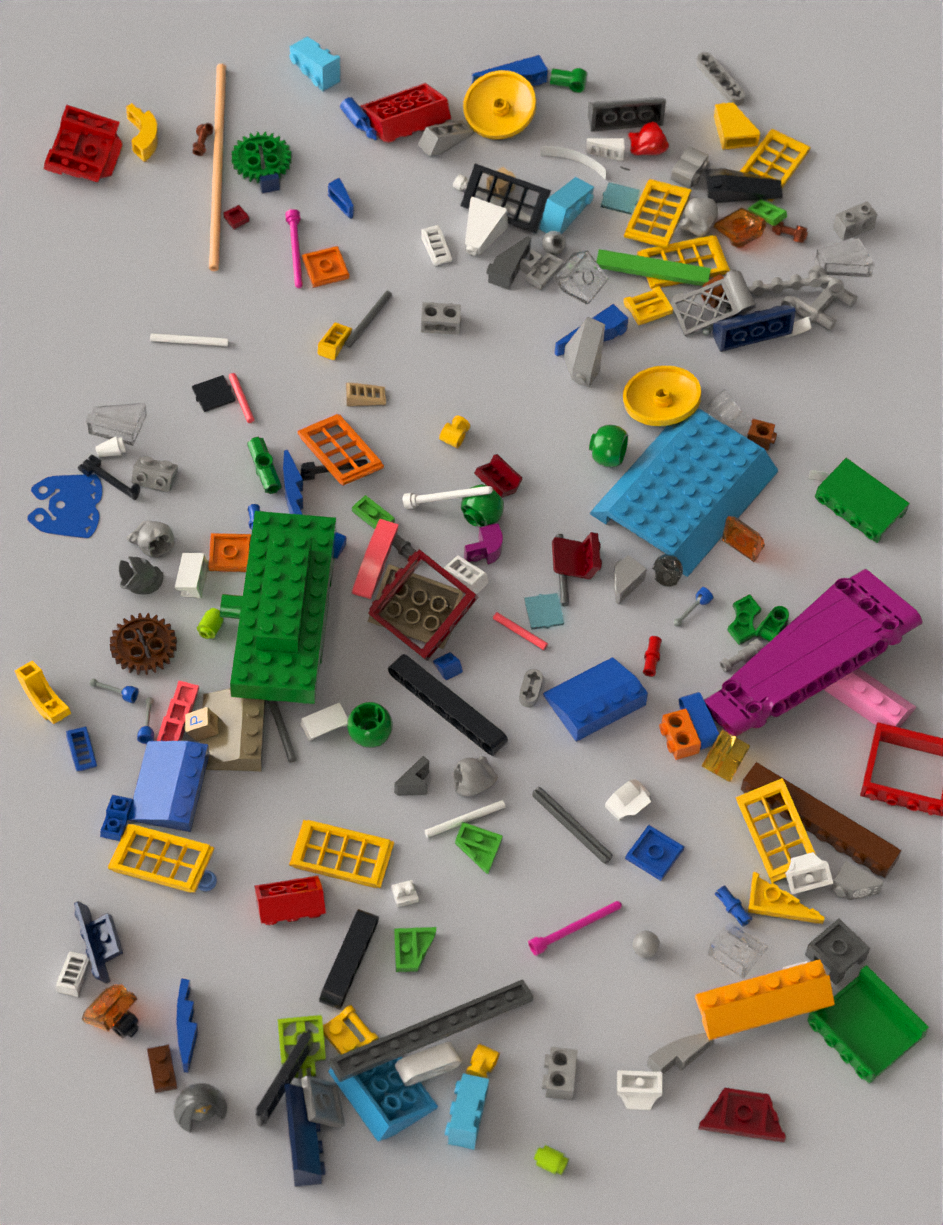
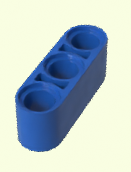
M696 692L680 697L678 699L680 710L687 709L701 742L700 750L719 745L721 743L719 732L701 693Z

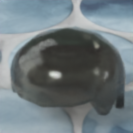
M664 554L657 557L652 567V570H655V580L663 586L671 587L676 585L683 574L682 563L674 555Z

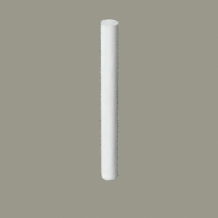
M151 334L150 341L228 346V338Z
M501 800L425 830V835L429 838L460 826L462 822L468 823L506 808L505 803Z

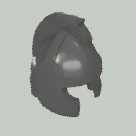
M129 556L128 559L132 568L129 562L120 560L119 576L122 579L120 582L122 589L146 595L155 592L161 587L164 572H161L157 566L153 567L148 560Z

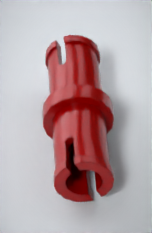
M651 636L649 638L648 649L644 654L645 665L643 674L648 677L655 676L657 662L660 661L661 657L659 651L662 639L658 636Z

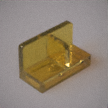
M721 730L702 767L730 782L750 745Z

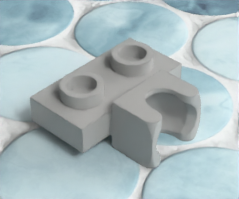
M530 250L529 261L522 259L520 269L527 274L526 281L541 290L563 267L564 261L549 252L542 258L541 254Z

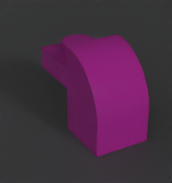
M499 523L480 527L479 542L464 545V558L466 561L478 562L486 558L489 565L500 557L503 535Z

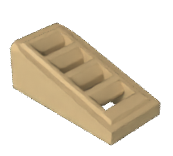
M346 383L347 406L386 405L385 387ZM376 393H380V398H376Z

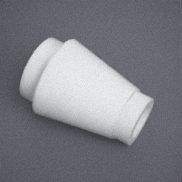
M117 436L95 446L99 458L119 456L126 452L123 438H117Z

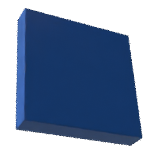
M648 825L626 854L625 859L662 881L684 851L685 846Z

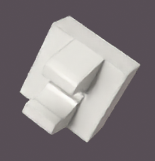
M413 880L392 885V892L397 907L418 902V895Z

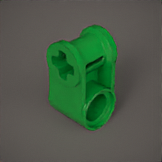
M783 606L774 607L758 626L755 636H760L768 642L775 638L787 627L789 619L788 609Z

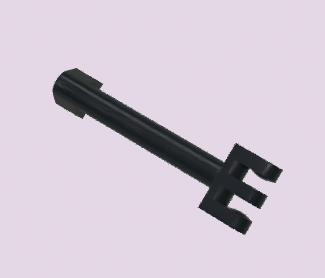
M90 455L83 464L78 466V470L87 477L95 473L131 499L136 500L138 498L140 486L134 483L132 488L110 475L100 468L101 460L96 456Z
M366 459L354 461L358 467L368 464ZM307 462L301 465L300 475L303 481L315 479V474L328 473L329 471L324 465L315 466L314 462ZM347 463L337 469L341 471L355 468L350 463Z

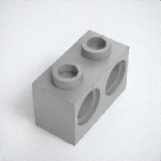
M866 201L836 214L833 230L842 241L848 240L874 229L877 213L869 202Z
M423 302L421 332L459 335L461 304Z
M551 1047L550 1055L545 1054L544 1068H548V1075H543L542 1089H546L545 1097L572 1100L578 1050ZM557 1060H562V1061H564L566 1064H565V1065H557V1064L555 1063V1061H557ZM561 1081L564 1085L555 1086L553 1082Z

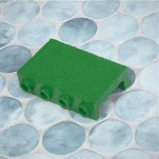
M847 457L817 487L815 498L820 504L830 508L837 516L845 519L852 527L857 528L868 539L876 543L881 540L884 532L899 517L902 518L906 514L910 504Z

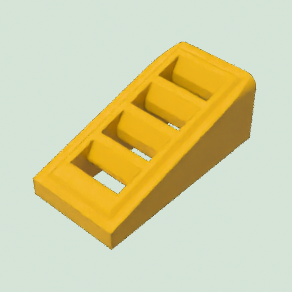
M334 322L318 343V355L335 360L343 348L344 342L351 334L352 328Z

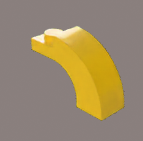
M131 103L126 106L127 119L140 130L139 134L131 139L132 151L145 162L154 154L158 145L157 122L150 110L143 113L140 108Z
M33 661L15 670V674L28 698L46 721L49 719L55 724L71 714L69 707L54 693L48 684L42 669Z

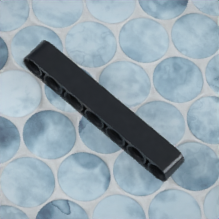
M402 654L388 667L389 674L397 682L487 754L494 756L508 742V738L502 730L409 656Z

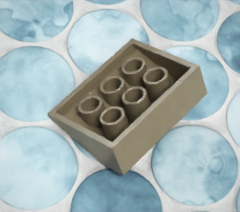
M388 564L376 597L377 600L383 595L381 593L383 588L396 579L394 576L400 569L399 567ZM413 573L380 616L402 634L427 643L466 594L457 588ZM369 616L367 622L384 627L373 617ZM451 633L448 635V637L444 640V642L440 645L439 648H445Z
M230 688L203 694L202 708L208 707L218 716V734L200 740V743L208 744L210 755L206 770L262 771L266 700L231 697Z

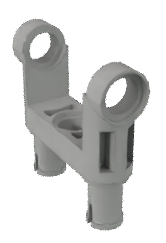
M818 265L813 266L809 271V274L818 272L820 276H827L826 271ZM824 283L819 286L824 291L811 306L795 296H787L781 302V306L789 305L794 307L796 313L804 318L809 317L810 322H817L828 330H832L837 320L823 312L835 299H840L852 307L858 296L845 289L838 296L831 295L828 283Z

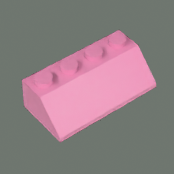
M860 668L825 688L826 692L875 725L879 722L900 728L916 709V706Z

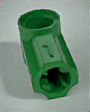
M553 68L550 84L569 87L571 91L580 93L585 89L588 74L581 68H576L572 71Z

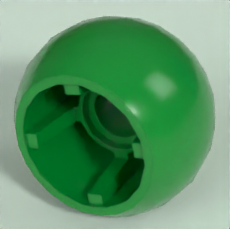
M609 424L600 427L597 433L592 434L589 444V450L592 451L594 461L601 466L609 468L621 465L628 446V433L617 425Z
M480 484L471 488L485 487L486 485ZM493 490L491 494L462 498L461 511L464 514L465 520L473 526L484 527L493 525L503 515L504 501Z
M375 702L359 704L351 711L347 720V730L352 740L366 748H374L384 744L393 729V720L390 713L385 707Z

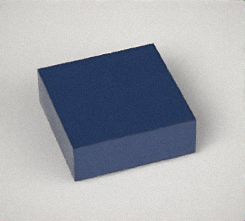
M278 173L260 176V190L262 194L280 190Z

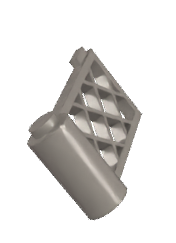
M731 270L725 274L726 277L685 295L681 292L672 296L673 300L670 303L685 336L714 325L715 322L720 320H726L735 315L747 313L756 307L741 271ZM722 285L724 290L722 298L712 295L713 289ZM697 295L707 296L704 305L694 302ZM710 298L720 301L716 310L706 307ZM682 301L689 303L686 313L679 311L676 304ZM722 302L729 304L732 311L727 314L719 312ZM692 305L702 308L699 317L689 314ZM704 310L715 313L712 320L705 321L701 319ZM687 317L697 321L695 327L688 330L684 325Z

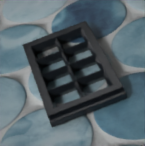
M475 163L460 206L469 209L470 199L475 197L477 190L487 193L486 202L490 203L491 197L495 196L503 199L501 204L503 208H505L507 201L518 205L514 218L507 216L508 224L537 233L547 199L552 190ZM483 173L494 177L490 190L478 187ZM497 179L509 182L505 195L493 192ZM513 184L524 188L520 201L509 198ZM528 189L539 193L535 207L523 203ZM522 206L533 210L529 224L518 220Z
M310 1029L307 1032H303L257 1106L255 1116L258 1126L262 1127L263 1123H267L285 1094V1084H291L313 1049V1034Z

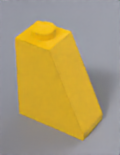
M733 102L715 104L713 117L722 150L758 146L760 131Z

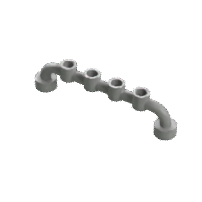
M812 272L809 274V278L801 279L800 275L795 274L790 277V281L782 282L781 278L775 277L771 280V284H763L761 280H756L748 289L751 294L761 296L764 292L769 291L780 293L783 289L792 288L793 290H800L803 286L810 285L813 288H817L821 284L828 283L830 294L838 296L844 292V285L842 280L836 279L833 276H820L818 272Z

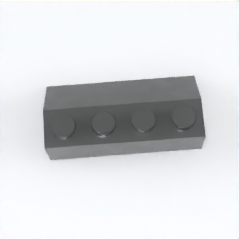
M651 97L589 102L588 120L590 130L642 128L649 122H656L658 126H663L666 99Z

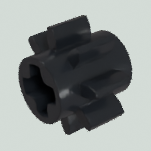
M127 1010L122 1014L118 1011L112 1018V1023L114 1024L112 1030L119 1037L125 1038L128 1035L132 1038L137 1033L139 1026L136 1024L139 1020L132 1012Z

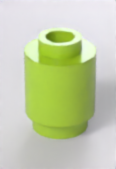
M210 608L205 612L197 626V631L202 638L212 639L216 636L224 622V619L220 617V610Z
M544 1145L543 1148L539 1147L534 1156V1160L537 1161L536 1166L555 1175L557 1173L562 1175L569 1161V1158L565 1157L564 1153L547 1145Z

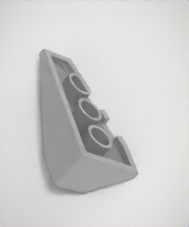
M590 317L585 319L566 344L564 351V360L571 379L587 387H590L600 372L605 324Z

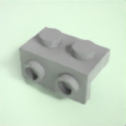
M140 456L133 465L132 484L137 483L139 486L169 492L172 479L178 472V465L172 464L170 461L154 460L149 456Z

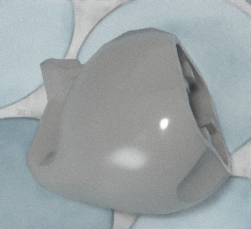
M711 198L691 199L685 208V218L679 225L680 229L687 230L698 237L705 236L714 226L718 217L716 202Z
M143 521L134 532L126 537L128 542L138 544L142 552L149 557H158L163 553L169 552L174 546V535L171 528L167 524L158 521Z
M484 756L476 759L464 758L460 760L453 772L455 791L460 796L477 795L495 784L498 778Z

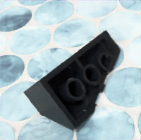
M726 168L705 169L707 198L713 199L716 203L783 198L781 180Z

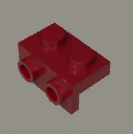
M498 454L493 455L490 463L477 467L474 472L481 482L491 486L501 498L516 493L523 480Z

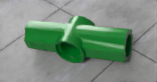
M254 437L247 442V446L256 468V474L260 478L265 493H277L282 486L273 464V457L269 454L264 438Z

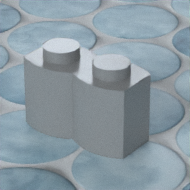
M688 146L672 169L671 180L689 188L694 184H698L701 173L705 172V169L709 167V155Z

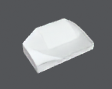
M636 778L629 780L612 794L605 803V808L620 821L626 815H636L651 803L650 792Z
M814 852L791 858L789 869L786 872L791 894L833 884L828 862L821 860Z
M617 1070V1094L622 1098L626 1109L651 1110L656 1099L662 1096V1072Z

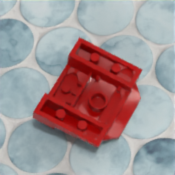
M66 104L59 131L52 149H49L43 169L60 175L65 173L77 178L82 177L97 183L100 178L112 176L123 145L117 135L120 122Z

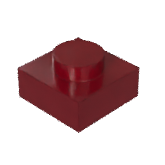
M240 205L223 213L224 219L233 229L250 222L249 216Z

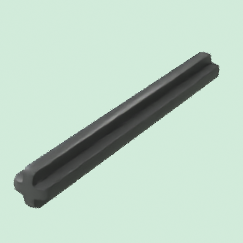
M537 787L533 791V798L600 861L606 864L612 859V853L541 787Z

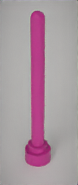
M290 209L286 211L285 218L288 225H290L295 287L301 288L302 273L297 226L301 221L300 211Z
M615 901L544 938L536 936L528 940L530 950L535 956L544 953L548 945L619 910L622 907V903Z

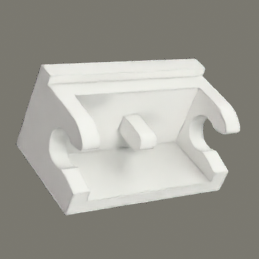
M182 553L175 583V589L181 591V596L202 598L209 567L204 553Z
M339 702L303 717L300 725L307 739L312 741L318 736L342 726H347L348 718Z

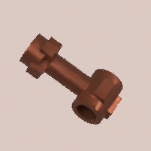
M207 122L198 125L196 128V134L199 138L192 145V153L196 156H202L206 152V145L204 144L206 137L212 135L214 131L211 123Z
M781 221L772 227V232H775L776 235L780 236L781 233L794 236L793 240L804 243L808 236V228L797 225L795 229L785 226L784 222Z

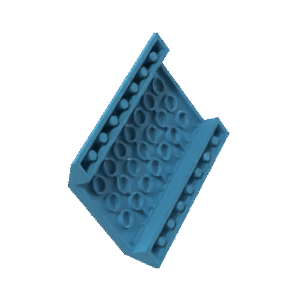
M697 409L689 418L679 423L668 425L591 510L590 515L604 524L613 519L672 557L671 567L688 577L778 473V469L764 448L703 410Z

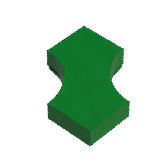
M750 594L733 603L736 618L727 628V631L738 645L755 637L756 631L753 626V620L761 613L760 606Z

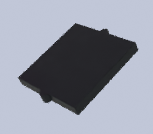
M224 375L192 386L196 401L199 402L203 412L236 401L231 391V386L228 385Z

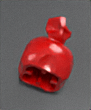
M649 122L639 132H629L628 134L631 142L630 152L633 155H660L669 148L667 139L656 122Z

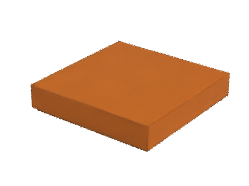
M338 246L302 255V261L313 288L349 279V272Z
M211 533L209 571L246 572L251 534Z

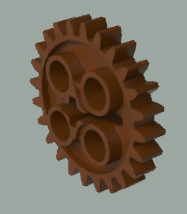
M139 613L136 619L133 615H130V621L124 618V625L117 623V630H112L113 636L110 637L111 644L109 646L112 658H115L116 664L121 663L122 670L128 667L129 673H131L135 669L137 675L140 674L141 670H144L145 674L148 675L150 669L154 673H156V667L163 670V663L170 664V658L175 657L174 651H177V637H175V630H171V624L165 625L164 618L158 621V615L150 618L149 613H147L146 617H142V614ZM136 630L140 631L143 643L145 646H147V652L150 658L147 657L143 643L140 642L139 634Z

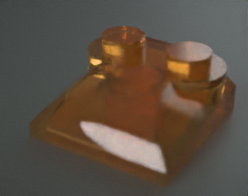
M741 207L715 222L713 227L730 238L732 246L742 248L763 235L766 221Z
M728 516L726 518L722 541L755 562L765 547L760 533L736 517Z
M122 984L107 987L85 1010L82 1021L109 1031L138 998Z

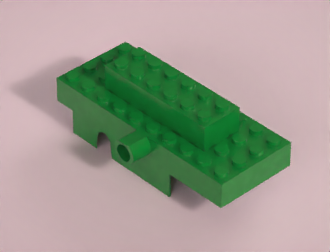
M255 511L243 596L222 594L220 604V617L239 619L230 681L231 697L315 704L319 666L322 664L329 609V588L332 584L336 517Z

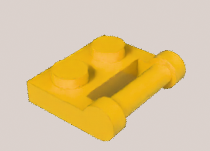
M659 286L654 287L652 291L623 299L625 307L629 309L638 326L673 314V308Z
M352 1005L347 1006L339 1015L323 1025L324 1036L340 1055L379 1039L376 1033H372L358 1017ZM347 1019L364 1036L365 1040L363 1042H360L344 1023Z

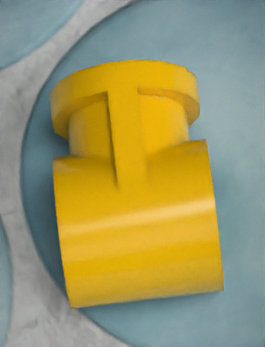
M455 416L452 419V424L448 422L444 425L439 440L459 448L465 439L466 432L470 429V423L462 416Z
M479 1043L470 1061L472 1065L468 1066L466 1073L472 1076L488 1078L487 1073H491L495 1068L500 1052Z

